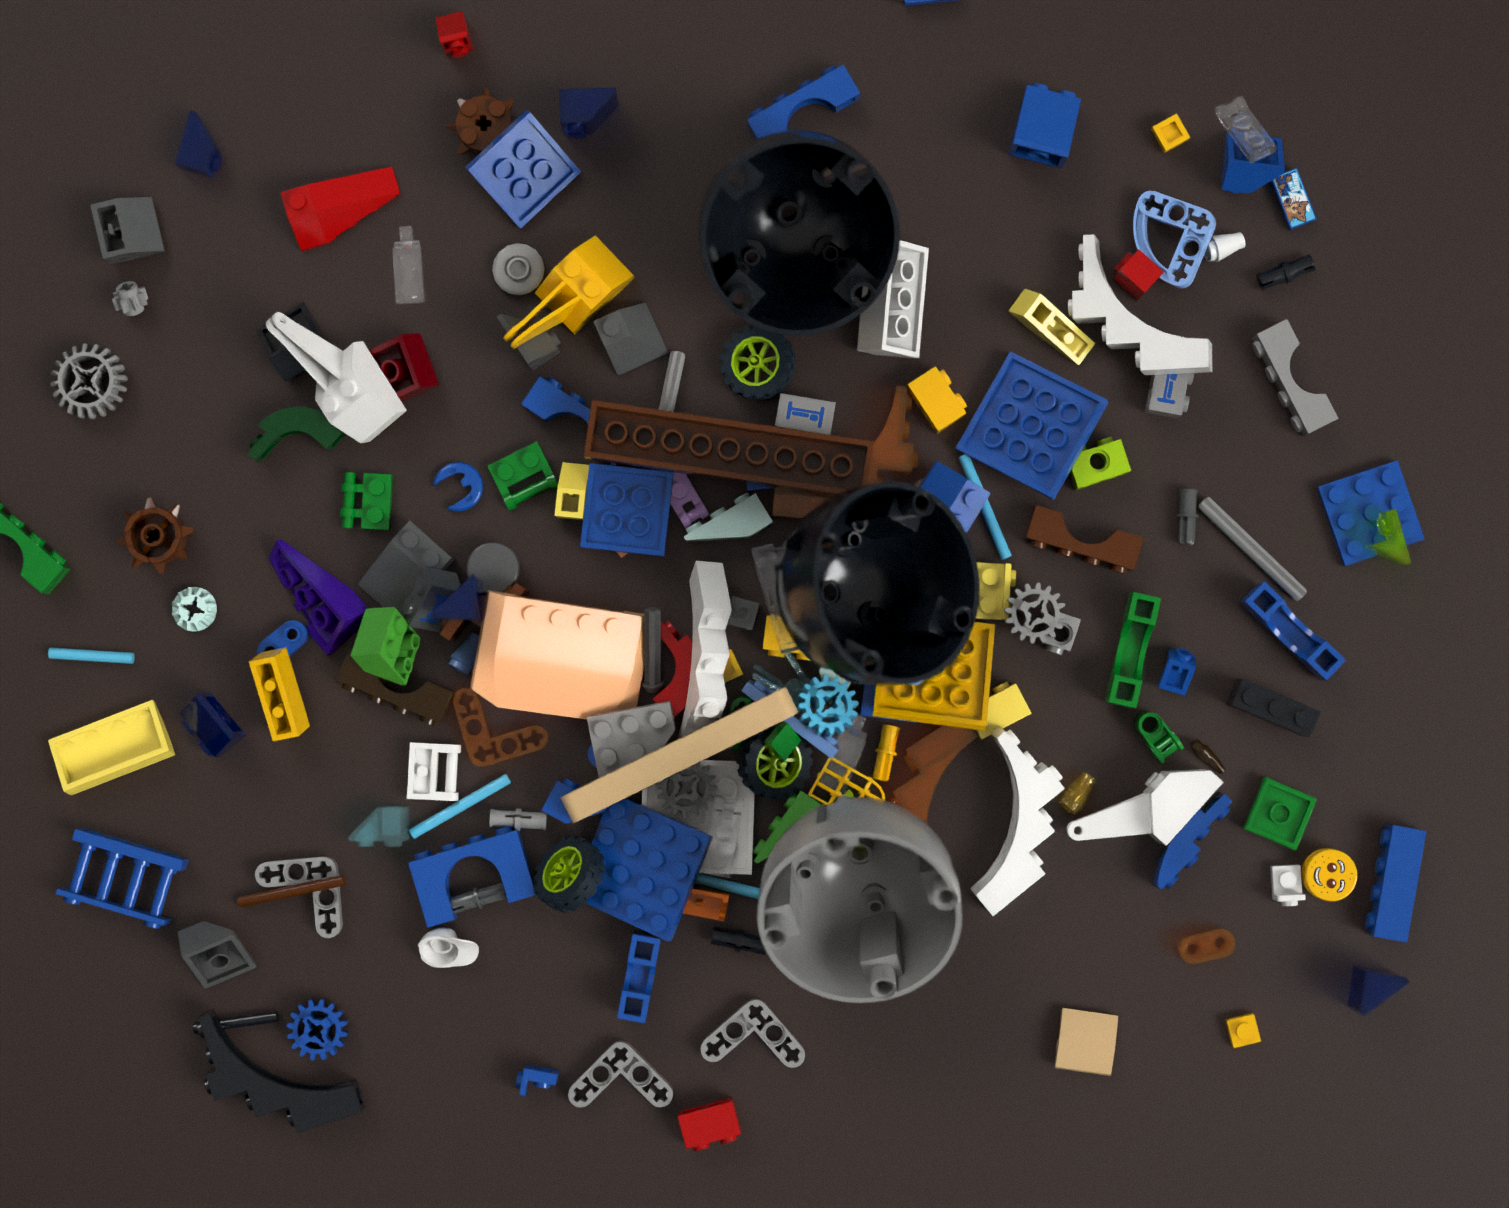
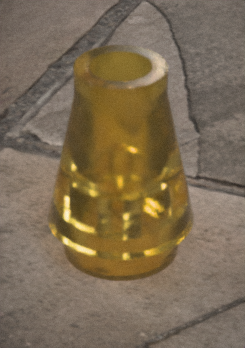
M1082 772L1059 795L1061 798L1058 804L1069 813L1077 815L1079 811H1083L1096 780L1087 773Z

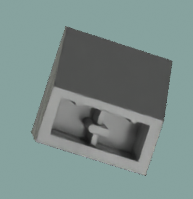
M152 197L116 198L90 205L102 257L111 265L165 252Z

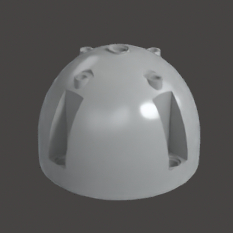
M840 796L837 798L836 803L827 806L820 805L797 819L777 841L766 862L758 900V928L762 943L773 963L784 975L800 987L814 994L837 1001L854 1003L878 1002L902 996L932 979L948 962L958 943L962 924L961 894L958 879L952 868L950 855L940 838L922 819L899 805L869 797L850 798L849 796Z

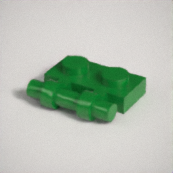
M345 472L344 483H341V492H344L343 508H340L342 528L353 529V518H361V529L390 531L393 475L364 473L363 484H355L356 473ZM355 493H363L362 509H354Z

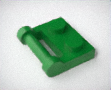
M538 442L487 466L509 511L517 508V504L549 488L553 490L558 487V481ZM543 471L546 478L511 495L509 487Z

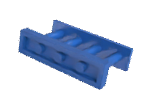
M75 829L72 840L80 842L79 847H81L79 858L70 888H58L56 895L63 896V901L70 904L80 905V902H84L145 920L144 925L160 929L161 925L170 924L171 918L163 916L161 913L173 874H176L177 871L186 870L189 859L89 829ZM98 847L107 850L106 855H108L97 895L95 896L81 892L92 851H96ZM123 855L134 858L133 863H135L124 903L122 904L108 900V895L119 858L122 859ZM150 863L161 866L160 871L162 873L149 912L134 906L146 866L149 867Z

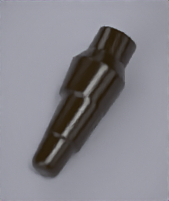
M1196 739L1190 745L1195 751L1196 756L1202 761L1207 762L1220 774L1224 773L1225 767L1221 764L1219 758L1208 745Z

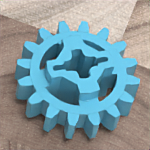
M824 675L821 678V682L814 677L810 682L811 685L805 684L802 688L804 693H800L797 697V700L802 703L796 708L799 712H803L799 721L804 722L807 720L809 724L806 729L809 731L813 727L816 728V736H820L823 731H826L827 737L831 738L834 730L838 735H841L845 731L844 727L849 729L853 724L851 719H855L858 715L856 711L852 710L859 705L858 701H852L851 699L855 691L848 692L846 690L849 684L847 682L842 685L838 684L839 679L837 676L832 681H829L828 676ZM833 700L831 707L822 713L824 705ZM810 704L813 706L814 714L811 711Z

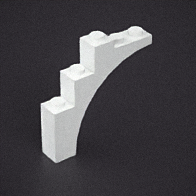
M1094 234L1083 235V244H1079V259L1083 261V271L1079 272V286L1083 290L1072 291V299L1068 300L1069 316H1072L1077 324L1106 322V325H1102L1101 329L1102 341L1106 342L1110 349L1140 348V351H1136L1135 361L1136 367L1140 368L1144 375L1212 372V343L1209 339L1184 338L1164 333L1145 324L1131 314L1117 299L1107 281L1101 262L1099 240Z
M695 561L689 580L693 614L692 660L687 701L677 739L714 722L716 718H721L727 701L723 672L730 653L725 629L732 608L723 563Z
M1000 726L992 731L991 735L1001 749L1010 772L1013 790L1012 817L1007 837L998 857L986 874L970 888L992 916L1045 875V872L1040 867L1043 861L1033 849L1053 834L1055 830L1050 825L1053 819L1042 807L1065 789L1059 782L1063 777L1053 765L1049 768L1042 762L1037 765V762L1028 751L1022 753L1017 745L1020 741L1010 729L1006 732Z

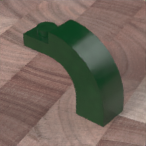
M289 407L272 413L258 424L266 433L263 436L259 434L253 439L249 445L251 449L247 454L255 461L261 463L284 438L293 434L310 435L331 452L347 434L330 424L324 413L320 410L309 407Z

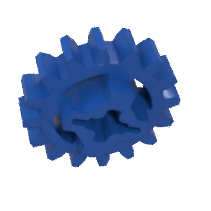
M313 998L308 1001V1007L303 1003L298 1006L300 1013L295 1011L291 1013L290 1016L295 1021L287 1023L286 1027L293 1029V1032L287 1035V1039H295V1043L291 1048L300 1047L302 1050L299 1056L303 1057L308 1052L312 1061L316 1059L317 1054H320L321 1059L325 1060L328 1056V1051L334 1056L338 1053L335 1046L343 1047L345 1045L341 1037L349 1035V1031L343 1030V1026L347 1025L349 1021L341 1020L340 1016L344 1013V1010L336 1012L334 1010L335 1002L326 1006V999L322 998L318 1005H316ZM313 1011H322L327 1013L328 1016H318ZM302 1019H303V1023L305 1024V1028H304V1034L301 1035V1033H300V1024H301V1021H302ZM335 1023L336 1034L333 1039V1036L331 1035L332 1025ZM320 1024L323 1026L321 1033H313L315 1026ZM308 1042L318 1043L321 1048L312 1047V1046L308 1045L307 1043H308Z

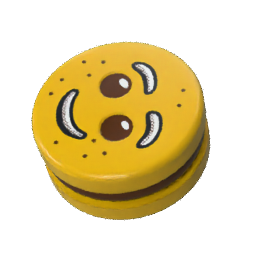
M1322 848L1312 852L1305 859L1301 869V878L1306 890L1314 897L1330 902L1339 901L1353 891L1357 882V869L1353 860L1344 852L1331 848Z

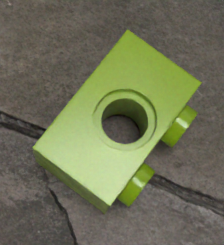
M1112 437L1097 441V447L1088 450L1084 446L1069 473L1074 490L1121 476L1131 471L1121 439L1113 441ZM1092 455H1099L1103 459L1104 465L1102 469H1094L1091 466L1090 458Z

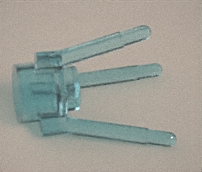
M785 650L784 654L798 674L799 680L793 678L785 684L758 664L754 665V669L764 677L753 673V679L773 691L786 687L794 704L798 706L802 703L797 700V697L800 693H804L802 688L805 684L811 685V680L804 674L789 650Z

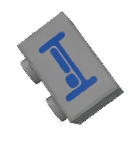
M1194 373L1151 375L1145 413L1179 418L1182 416V412H1187L1190 396L1186 395L1187 385L1192 384Z
M780 393L775 427L830 435L836 402Z

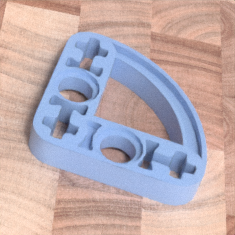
M1146 191L1139 197L1134 212L1133 232L1137 249L1141 250L1164 272L1159 277L1164 282L1181 289L1191 285L1214 233L1216 219L1210 211L1156 191ZM1155 198V202L1164 207L1163 216H1160L1162 214L1160 209L1152 207L1148 211L1145 202L1152 201ZM1181 206L1184 209V216L1178 221L1171 220L1169 216L1171 209ZM1190 215L1199 220L1206 216L1209 225L1202 226L1199 229V225L1196 222L1189 220ZM1148 218L1184 230L1168 269L1157 260L1150 247L1147 236ZM1192 241L1199 244L1197 254L1194 256L1185 255L1184 248L1186 244ZM1182 257L1187 262H1192L1193 265L1186 264L1184 272L1187 274L1186 279L1181 278L1177 282V277L1174 276V273L1182 270L1184 263L1179 261Z

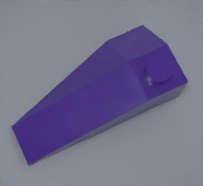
M277 540L268 559L284 588L291 589L296 600L294 606L297 612L303 611L310 624L306 627L310 636L328 656L359 630L365 609L369 608L351 588L283 540Z

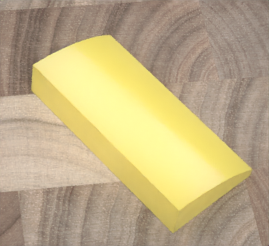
M154 700L48 740L63 791L69 795L77 794L175 756L170 737Z

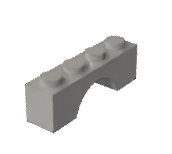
M1287 319L1252 337L1254 341L1252 348L1258 358H1263L1267 366L1265 373L1271 383L1275 382L1280 391L1277 393L1279 401L1284 408L1288 407L1293 417L1290 418V421L1297 433L1301 432L1302 436H1305L1339 419L1326 394L1306 392L1293 380L1290 372V360L1294 350L1300 343Z

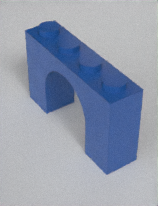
M511 826L495 830L496 836L485 839L484 834L468 838L469 844L458 847L457 842L441 846L442 852L431 855V851L428 850L414 855L415 860L408 864L427 928L455 920L458 917L457 913H454L450 901L449 876L454 865L462 858L468 856L483 857L496 866L509 903L536 895L533 889L535 883H533L532 870L518 829L512 830Z

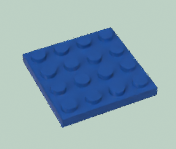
M1010 351L957 444L956 449L1054 500L1109 402L1107 399Z
M627 797L608 806L603 813L591 843L603 855L604 861L602 864L605 865V871L601 874L603 879L601 884L597 885L596 893L593 897L590 896L586 904L665 941H672L713 836Z

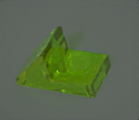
M1393 509L1379 513L1380 519L1377 520L1380 534L1382 536L1385 535L1386 541L1365 547L1398 566L1410 564L1411 560L1397 510Z

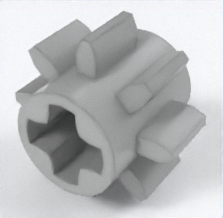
M133 281L119 284L116 287V292H113L114 298H112L115 310L122 309L123 314L126 316L140 314L143 312L144 306L147 305L148 295L145 287L138 288L137 284Z

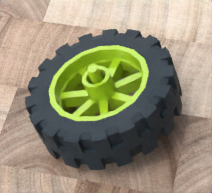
M748 325L742 327L740 332L735 331L731 335L730 341L725 342L723 346L725 348L724 352L720 354V361H722L720 371L724 375L725 383L735 393L754 401L770 400L775 398L774 395L783 393L786 385H790L793 380L791 377L793 372H796V365L794 364L796 354L792 349L791 342L782 334L765 331L756 326ZM764 343L758 355L753 344ZM771 346L776 356L764 358ZM749 347L752 355L749 358L742 357L743 352ZM740 361L749 364V367L742 372L740 371ZM777 361L776 368L772 372L768 368V363ZM755 369L754 383L747 381L745 377ZM765 371L770 375L767 380L760 382L761 372Z
M778 724L747 738L744 744H740L738 749L740 750V755L736 758V763L739 764L737 772L743 778L742 783L753 793L770 800L771 798L782 800L784 796L789 798L795 794L794 791L797 789L801 790L805 779L810 777V767H813V759L810 756L812 754L811 746L807 745L806 742L808 741L798 733L796 734L801 741L785 762L779 760L769 747V752L764 755L762 754L767 747L764 741ZM760 758L763 759L764 765H762L761 767H759ZM787 762H790V765L786 771L785 768L787 766ZM770 769L769 778L767 781L761 776V774ZM778 770L783 774V776L775 780L776 772Z
M571 835L570 838L563 837L559 843H553L550 846V850L542 855V861L537 864L535 869L537 873L533 877V883H535L533 889L538 895L537 898L555 911L559 910L562 913H567L568 910L575 911L580 905L584 906L588 902V898L594 896L597 891V885H600L603 879L601 874L605 871V865L602 864L604 857L599 853L600 850L583 837H577L576 835Z

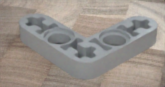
M329 856L268 861L261 863L255 871L256 881L263 887L295 885L339 875L337 862ZM322 861H325L326 866H331L332 870L327 872V877H323L322 872L312 873L313 879H309L310 867L308 862H312L311 868L322 866ZM280 864H284L283 876L285 881H281L282 875L272 877L271 882H268L267 877H262V872L266 871L267 866L270 867V871L282 870ZM293 864H300L304 869V875L299 880L293 879L289 874V868ZM340 887L329 889L335 896L333 903L330 905H325L320 901L319 895L321 891L313 892L315 927L318 934L324 938L335 937L341 932L343 927ZM335 907L336 913H330L331 922H336V927L332 928V933H328V929L322 927V923L327 921V913L321 915L320 909L329 910Z
M758 998L750 999L702 1041L700 1048L704 1059L710 1062H717L755 1031L785 1066L790 1068L798 1067L805 1059V1051L801 1043L770 1007ZM751 1005L754 1007L762 1006L761 1015L765 1020L768 1015L773 1018L767 1021L762 1029H759L757 1026L761 1024L760 1019L757 1016L752 1018L749 1016L751 1012L749 1007ZM732 1022L739 1023L743 1029L742 1034L737 1038L730 1037L726 1032L727 1026ZM771 1025L779 1026L782 1030L781 1038L776 1041H772L766 1036V1030ZM722 1032L724 1039L731 1044L726 1047L725 1042H723L718 1048V1055L715 1053L709 1055L706 1052L708 1050L707 1043L716 1044L721 1039L717 1034ZM786 1037L791 1039V1041L787 1042L790 1049H799L797 1053L799 1059L796 1061L794 1059H786L788 1054L783 1046L779 1051L776 1049V1046L781 1045Z
M619 1040L614 1042L572 1084L568 1093L571 1104L580 1108L586 1107L620 1073L656 1107L667 1106L671 1102L674 1092L670 1083L630 1043ZM617 1047L621 1050L625 1047L627 1049V1059L620 1058L614 1064V1066L618 1067L614 1071L611 1064L603 1059L607 1056L609 1061H611L616 1055L614 1049ZM598 1066H604L609 1071L608 1079L602 1082L597 1081L593 1076V1070ZM644 1066L649 1072V1077L645 1081H637L633 1077L634 1068ZM655 1076L658 1080L654 1082V1085L660 1090L663 1087L667 1089L665 1094L667 1099L659 1098L656 1100L654 1098L655 1090L650 1086L649 1090L646 1091L643 1087L650 1084ZM588 1077L591 1084L598 1087V1089L594 1091V1088L591 1087L586 1093L588 1099L580 1098L577 1100L575 1098L577 1092L574 1089H583L588 1084L583 1079Z

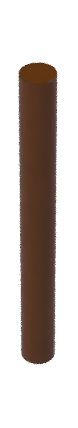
M338 875L238 896L237 903L239 907H245L346 885V878L344 875Z

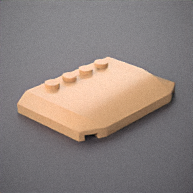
M487 590L470 685L473 691L499 708L587 719V716L637 707L644 671V614L546 601Z

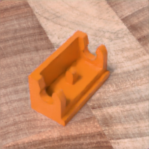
M693 886L683 914L724 921L729 893Z

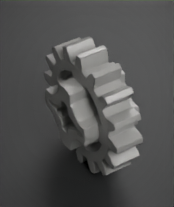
M1036 583L1034 589H1031L1029 584H1025V592L1022 593L1021 590L1016 589L1014 592L1017 598L1009 597L1007 599L1012 604V607L1004 609L1005 613L1011 615V618L1005 620V623H1013L1014 627L1010 632L1013 634L1019 631L1021 633L1019 636L1020 641L1027 636L1029 637L1030 644H1034L1037 637H1039L1041 643H1045V635L1048 634L1051 638H1054L1056 634L1053 629L1063 628L1058 621L1059 619L1066 618V615L1060 613L1059 610L1065 606V603H1057L1056 600L1060 594L1057 593L1052 596L1050 594L1051 586L1041 590L1040 583ZM1028 595H1039L1036 601L1031 603L1022 600ZM1048 601L1053 607L1054 617L1048 614L1046 608ZM1041 602L1039 613L1042 617L1036 618L1029 625L1031 613L1028 612V609H1034ZM1016 610L1023 615L1024 623L1022 626L1017 620ZM1043 624L1048 626L1044 631L1031 632L1035 625Z

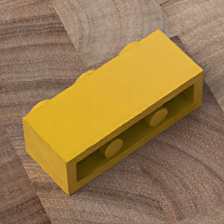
M287 647L261 652L249 661V665L272 740L278 741L298 737L310 727Z

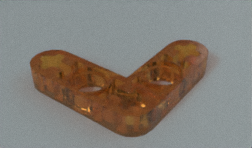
M462 688L454 694V708L469 758L474 765L479 767L488 766L541 750L548 744L549 735L547 730L538 725L491 738L478 694L470 688ZM466 692L467 696H473L474 701L470 702L471 711L478 709L479 714L469 715L463 719L462 713L468 712L465 705L459 704V700L463 698L462 694ZM472 719H477L482 724V730L478 735H471L467 731V723ZM533 730H536L537 734H543V739L540 740L539 746H536L534 742L525 744L527 750L522 751V742L518 734L523 733V739L531 737ZM506 738H512L517 743L516 751L512 754H506L501 749L502 741ZM496 741V750L500 758L495 759V753L486 756L485 762H482L481 758L476 759L475 753L479 752V746H482L484 750L494 748L491 742Z

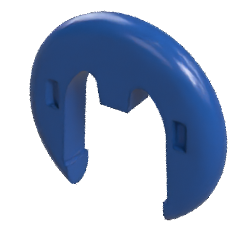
M452 462L445 465L438 471L433 482L434 487L454 474L462 473L465 475L460 482L464 488L471 486V492L453 506L451 505L446 508L450 511L461 512L472 508L480 500L483 492V481L479 472L473 466L464 462Z

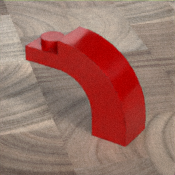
M661 621V639L674 655L676 670L671 683L656 695L653 700L655 703L671 701L675 718L686 706L692 660V640L686 634L678 641L675 637L679 633L669 621L665 624Z

